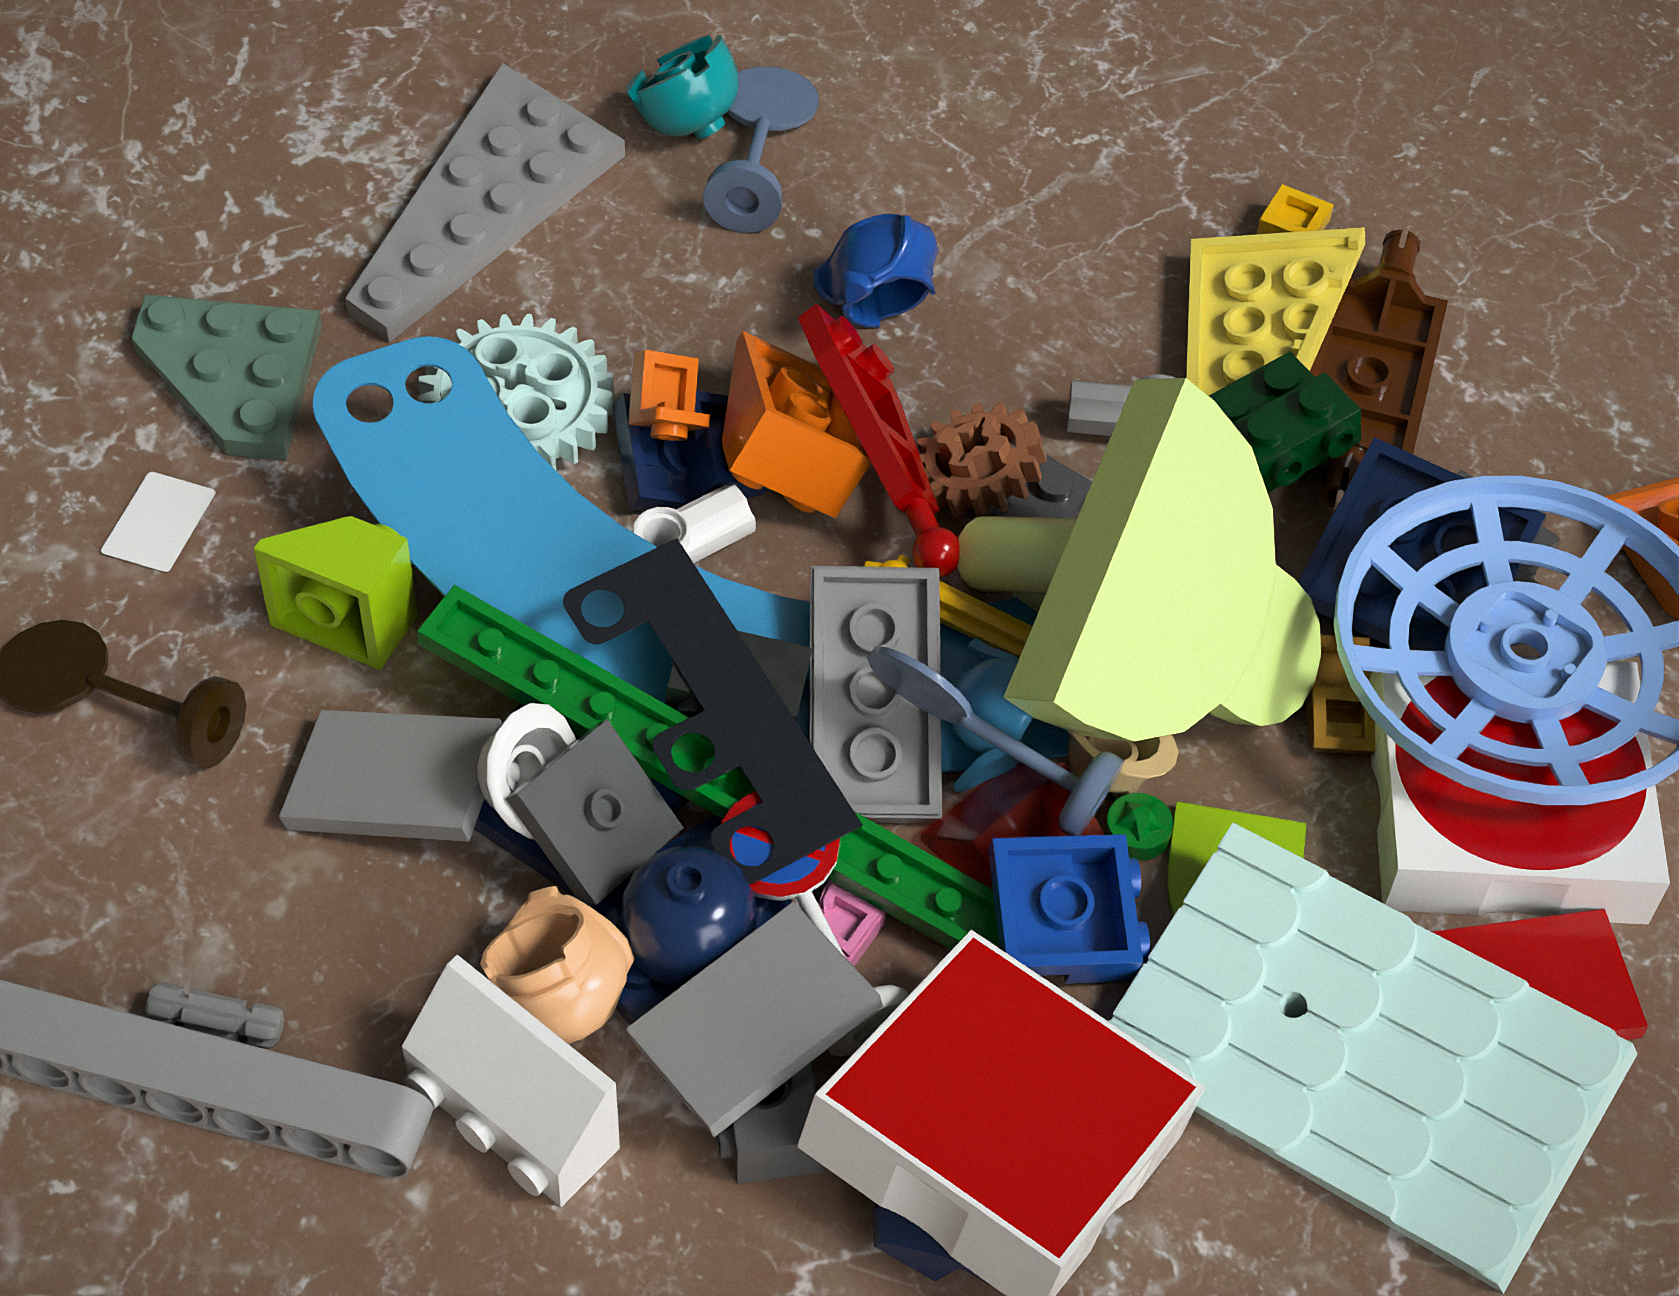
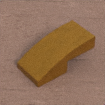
M1320 635L1321 658L1315 684L1304 701L1311 751L1373 755L1375 753V721L1370 717L1350 686L1338 656L1336 637L1333 635ZM1353 637L1354 645L1370 647V638ZM1363 671L1364 675L1369 681L1371 677V671Z

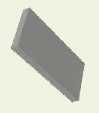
M810 566L809 647L813 648L809 662L810 744L855 812L874 823L940 824L942 820L941 719L916 707L897 694L877 676L867 660L868 655L876 646L888 647L905 653L940 675L939 568Z

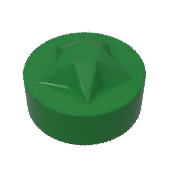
M1145 793L1126 794L1118 798L1111 805L1106 820L1105 835L1126 834L1129 858H1137L1138 861L1150 860L1162 854L1167 848L1173 829V817L1166 804L1152 795Z

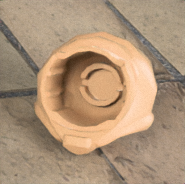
M551 886L529 893L527 901L516 912L504 931L494 938L484 950L480 965L489 981L567 1044L585 1038L601 1028L614 1013L627 980V973L635 957L627 937L611 921L579 899L567 894L562 895L556 886Z

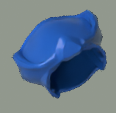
M880 214L861 220L843 231L830 257L813 271L814 289L822 300L834 306L842 307L844 316L851 323L865 328H879L880 321L885 318L900 315L915 308L924 301L929 292L930 295L936 294L932 280L934 262L939 252L936 237L930 226L906 215Z

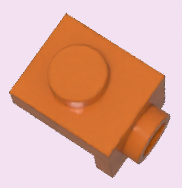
M651 350L634 352L628 424L651 428L650 437L668 441L687 440V433L689 431L709 428L710 415L695 412L699 359Z

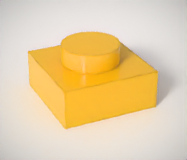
M1282 184L1261 216L1257 234L1324 230L1330 221L1334 204Z

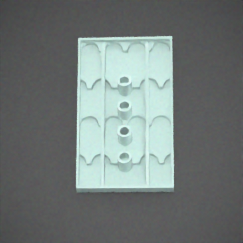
M1232 823L1219 843L1216 853H1213L1185 897L1183 906L1179 907L1148 956L1149 960L1146 964H1143L1113 1012L1114 1016L1108 1022L1206 1087L1194 1112L1504 1294L1638 1055L1633 1043L1621 1038L1613 1029L1530 987L1526 980L1413 923L1407 915L1329 876L1327 870Z

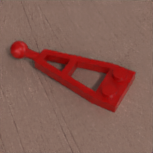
M813 305L798 317L799 323L822 372L893 504L906 513L917 537L912 547L914 564L917 568H939V578L950 575L958 568L960 557L959 540L952 531L939 527L934 516L940 510L900 399L889 377L895 372L892 363L876 344H872L869 347L865 346L855 328L845 317L840 316L835 320L819 305Z

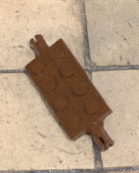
M1398 229L1386 234L1383 240V250L1379 265L1372 272L1358 279L1350 278L1310 369V372L1315 377L1326 372L1361 408V441L1356 443L1344 455L1336 458L1331 457L1318 465L1328 468L1325 483L1320 492V498L1326 506L1332 509L1335 506L1338 490H1342L1345 493L1374 437L1411 454L1414 453L1448 300L1425 295L1416 283L1413 270L1417 254L1420 251V240L1409 231L1404 248L1399 247L1403 230Z

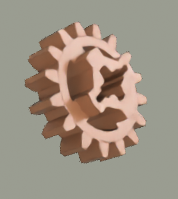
M980 402L974 403L971 414L965 416L957 409L951 410L950 417L952 421L944 425L934 421L930 424L934 437L919 438L916 442L939 510L949 505L953 518L958 519L965 513L967 508H973L977 517H984L987 507L994 504L1002 512L1008 510L1006 499L1012 495L1022 499L1028 497L1029 494L1025 482L1041 481L1042 474L1039 465L1047 462L1043 442L1035 421L1028 422L1025 412L1021 408L1008 415L1003 402H998L991 412H984ZM1009 443H1011L1012 445H1014L1016 448L1010 447V444H1009ZM943 472H948L949 477L945 476Z

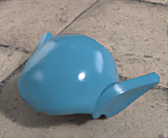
M975 638L968 644V648L981 663L964 672L958 678L955 688L970 703L975 715L1020 742L1033 717L1004 698L1019 658L1000 649L990 647L978 638ZM952 723L956 736L966 747L980 755L953 783L956 792L963 793L1013 769L1020 762L969 731L961 724Z

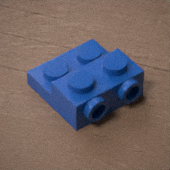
M1126 834L992 839L988 847L999 948L1040 976L1064 975L1065 984L1132 981L1143 962L1148 961L1150 937L1146 922L1137 920L1135 898H1138L1140 895L1141 872L1137 858H1129Z

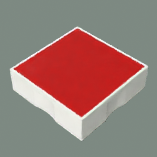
M970 930L815 1094L797 1147L879 1206L889 1209L921 1227L952 1258L1004 1295L1056 1296L1091 1252L1105 1221L1116 1209L1136 1195L1181 1138L1206 1087L973 930Z

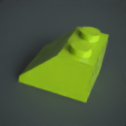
M347 516L260 539L254 547L270 626L381 671L418 616L408 539L386 525H373L353 516Z

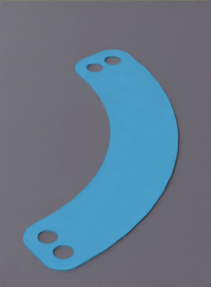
M416 337L343 360L331 367L321 377L313 395L314 417L350 486L378 524L386 525L408 539L411 563L444 597L453 585H456L665 704L667 685L674 661L649 622L605 643L592 644L582 637L563 606L564 595L570 589L657 548V546L621 526L578 493L536 451L506 412L477 359L466 348L456 342L440 337ZM432 366L439 368L450 377L452 382L451 391L439 402L422 403L416 401L408 394L405 387L409 374L420 367ZM366 385H374L385 389L393 399L392 411L386 418L378 422L367 423L355 419L346 407L347 399L355 389ZM696 566L736 630L809 647V601L779 596L730 581ZM597 590L584 598L581 612L585 620L591 625L609 627L621 619L624 613V605L621 598L614 592ZM1018 598L986 603L1033 626L1038 614ZM940 623V675L955 687L958 678L964 672L981 662L968 648V644L974 639ZM809 666L796 719L797 724L808 741ZM1033 718L1022 735L1020 742L1047 759L1068 756L1069 733L1063 728ZM941 719L942 773L964 772L980 755L966 747L956 736L951 722Z

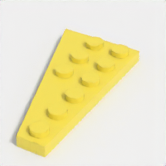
M1365 227L1191 239L1186 378L1209 396L1289 351L1310 371L1366 244Z

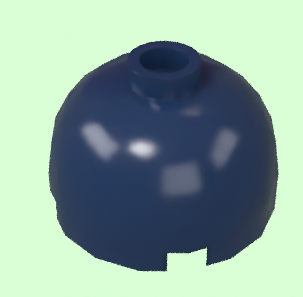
M676 846L650 857L632 873L620 903V930L627 937L635 960L632 964L651 980L675 988H680L754 932L757 925L755 897L743 871L722 854L700 846Z

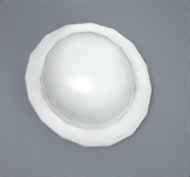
M529 703L509 714L495 734L490 736L483 746L477 765L478 782L482 794L489 805L497 811L508 827L529 839L534 838L506 798L576 741L565 717L549 704Z

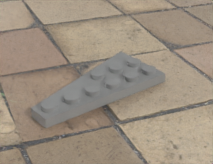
M502 63L346 296L347 314L390 343L624 158L625 140Z

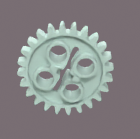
M503 314L500 318L499 327L493 329L483 319L477 320L478 334L473 336L460 328L456 330L457 343L466 348L477 359L506 412L536 451L555 470L556 459L559 457L572 464L578 463L577 446L589 450L596 448L595 433H607V416L614 413L613 375L607 372V358L605 355H595V344L592 339L578 343L577 328L571 327L561 334L556 333V319L550 318L541 328L534 327L532 314H526L520 326H513L507 314ZM425 366L426 375L419 376L418 378L420 391L418 401L422 403L439 402L450 393L452 388L451 379L443 370L432 366Z

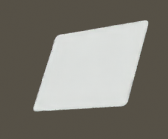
M149 472L103 545L101 553L159 571H170L216 493L215 490L156 472Z

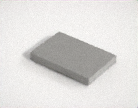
M321 710L279 818L287 830L469 842L485 798L477 778L479 757L483 746L490 736L494 735L502 725V721L496 718Z
M793 901L628 1026L626 1031L630 1040L708 1132L715 1137L880 1009L883 1004L880 994Z

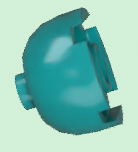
M718 34L714 41L710 35H706L669 51L657 59L660 67L655 70L650 78L647 77L642 69L626 85L625 93L647 125L665 135L680 137L694 133L696 139H703L714 134L725 125L722 116L734 105L739 90L738 69L732 53L722 35Z

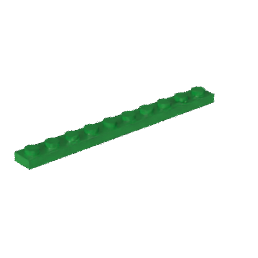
M453 585L417 631V644L522 705L525 706L529 703L549 704L565 717L573 734L581 737L594 725L608 719L648 777L722 819L725 818L736 802L756 791L740 766L694 790L678 788L672 782L654 753L653 741L659 733L689 719V717L456 585ZM689 733L675 741L671 754L674 763L680 769L696 773L707 769L713 763L715 749L707 737L697 733ZM855 812L863 826L840 838L837 863L828 876V880L950 950L970 930H973L999 948L993 889Z

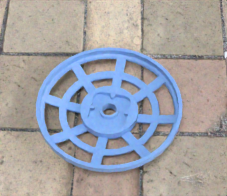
M1479 476L1449 481L1417 492L1388 509L1364 532L1350 553L1336 594L1334 631L1338 656L1352 690L1370 717L1397 745L1430 769L1466 787L1503 799L1539 805H1587L1620 799L1652 787L1679 770V720L1654 711L1659 701L1664 681L1662 651L1679 647V620L1653 627L1648 615L1636 599L1620 583L1605 573V570L1621 547L1626 545L1652 565L1668 581L1679 596V546L1661 529L1631 509L1595 492L1559 481L1526 476ZM1498 507H1517L1550 512L1583 522L1600 532L1582 558L1541 544L1504 541ZM1471 509L1477 543L1446 552L1425 564L1418 572L1388 547L1399 536L1423 522L1451 512ZM1509 563L1543 567L1564 574L1568 578L1559 590L1536 583L1513 581ZM1371 565L1401 590L1390 619L1388 641L1390 649L1354 645L1353 642L1354 602L1362 579ZM1482 565L1487 584L1486 587L1472 593L1460 605L1434 586L1455 572ZM1591 590L1601 596L1618 613L1630 632L1603 636L1597 622L1581 606ZM1417 605L1449 627L1445 640V651L1409 650V624ZM1527 644L1535 648L1541 658L1536 660L1523 659L1511 650L1510 645ZM1639 656L1641 662V684L1635 703L1598 687L1607 662ZM1363 671L1397 674L1402 688L1415 707L1443 733L1432 744H1429L1410 730L1382 702ZM1418 676H1452L1459 689L1471 701L1458 717L1454 719L1431 698ZM1584 707L1618 723L1617 726L1596 739L1580 745L1569 746L1559 720L1575 714ZM1495 715L1511 721L1530 723L1541 749L1508 745L1481 735L1480 732ZM1638 732L1677 745L1665 759L1653 767L1619 780L1590 785L1578 764L1613 752L1630 741ZM1469 747L1481 754L1510 763L1529 766H1549L1559 786L1510 780L1473 768L1457 760V758Z

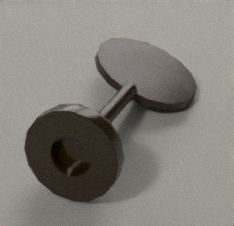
M57 620L37 624L17 634L0 651V697L2 701L16 710L32 713L62 710L83 700L94 689H98L175 717L174 739L176 749L185 761L199 767L211 768L218 765L233 749L239 739L245 721V693L239 683L225 678L213 676L200 681L189 691L183 703L105 675L108 669V649L99 632L81 622Z

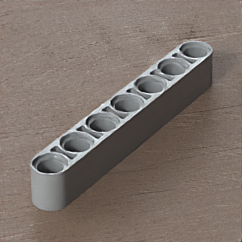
M0 980V1075L388 1178H404L408 1176L433 1113L434 1107L428 1098L416 1090L400 1084Z

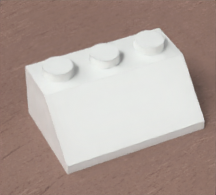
M456 955L447 963L402 1045L407 1077L405 1078L406 1086L428 1098L434 1109L439 1105L457 1120V1129L474 1148L483 1153L491 1148L508 1163L507 1168L511 1176L525 1191L533 1196H538L543 1192L557 1205L562 1207L620 1149L616 1082L460 956Z

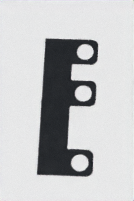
M678 538L566 592L563 598V606L582 637L589 643H605L649 622L704 708V711L659 733L653 741L654 753L672 782L682 790H694L740 766L763 801L761 804L718 825L711 834V843L715 851L740 868L749 885L863 826ZM597 590H608L617 594L624 605V613L621 619L609 627H597L588 623L581 612L582 602L588 594ZM689 733H697L707 737L715 749L713 763L707 769L696 773L680 769L674 763L671 754L673 744L679 737ZM757 826L770 834L774 843V851L767 862L759 866H746L739 863L733 857L730 851V840L733 834L740 828Z

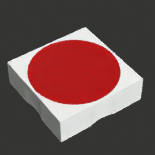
M1519 656L1527 660H1536L1541 658L1535 656ZM1607 662L1598 687L1635 703L1640 688L1637 662ZM1372 672L1369 682L1382 702L1410 730L1429 744H1432L1443 731L1434 726L1415 707L1402 688L1397 674ZM1418 676L1431 698L1454 719L1458 717L1471 701L1459 689L1452 676ZM1584 707L1575 714L1559 720L1569 746L1580 745L1596 739L1618 724ZM1495 715L1480 732L1481 735L1508 745L1541 749L1530 723L1511 721ZM1375 722V753L1371 755V767L1379 786L1381 800L1377 841L1383 904L1402 912L1459 915L1522 912L1544 917L1605 909L1610 923L1649 925L1670 884L1655 785L1620 799L1587 805H1539L1503 799L1466 787L1430 769L1397 745ZM1638 732L1630 741L1613 752L1588 762L1578 763L1589 784L1623 779L1653 767L1648 735ZM1469 747L1457 758V760L1473 768L1510 780L1559 786L1549 766H1529L1510 763L1481 754Z

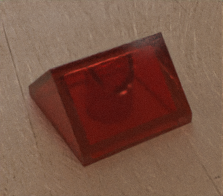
M1019 762L1014 768L985 781L943 815L942 820L936 821L922 832L920 841L945 863L993 889L988 847L992 839L1067 836L1060 830L1058 817L1071 792ZM1054 762L1071 773L1067 763ZM1095 816L1081 836L1105 835Z

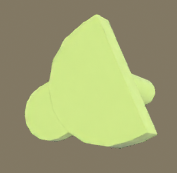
M1187 378L1134 380L1078 518L984 516L977 517L966 524L959 535L960 557L957 567L961 578L969 587L981 592L1011 593L1038 613L1004 694L1005 699L1035 719L1082 736L1125 741H1139L1185 732L1208 713L1234 724L1265 726L1281 723L1301 708L1315 684L1321 658L1320 623L1308 594L1293 577L1275 564L1273 508L1252 447L1216 402Z

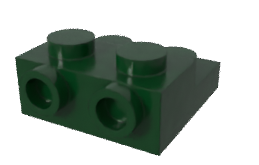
M1291 351L1209 395L1252 447L1267 493L1280 486L1294 483L1306 471L1331 457L1336 458L1344 455L1356 443L1361 441V408L1326 372L1315 377Z

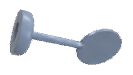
M754 67L738 72V94L734 105L727 113L741 124L754 128L746 160H733L719 165L709 175L703 192L705 209L711 218L724 228L735 232L756 233L769 228L778 219L782 207L783 195L779 181L772 172L759 164L768 130L783 131L800 127L814 117L819 107L818 91L810 80L796 72L779 67Z
M876 646L867 657L871 669L897 694L916 707L937 718L961 724L969 731L1071 792L1058 817V825L1060 830L1067 836H1081L1113 786L1125 760L1113 753L1101 752L1091 761L1082 776L1078 778L975 715L970 703L962 693L925 664L905 653L888 647Z

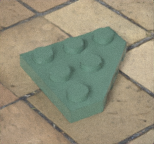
M145 294L131 338L135 354L147 368L151 366L166 382L167 390L193 419L195 417L199 418L212 433L213 441L226 455L287 460L322 328L320 311Z

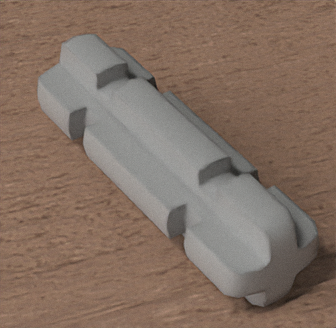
M164 982L154 984L147 998L145 1012H147L149 1019L175 1026L182 1022L184 1023V1028L233 1041H239L242 1036L248 1037L247 1044L260 1047H275L280 1040L284 1028L285 1019L283 1018V1011L279 1007L255 1003L252 1008L246 1007L247 1000L197 989H191L189 995L183 994V986Z

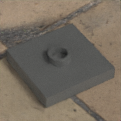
M608 719L594 725L506 798L575 897L590 907L597 905L684 828Z

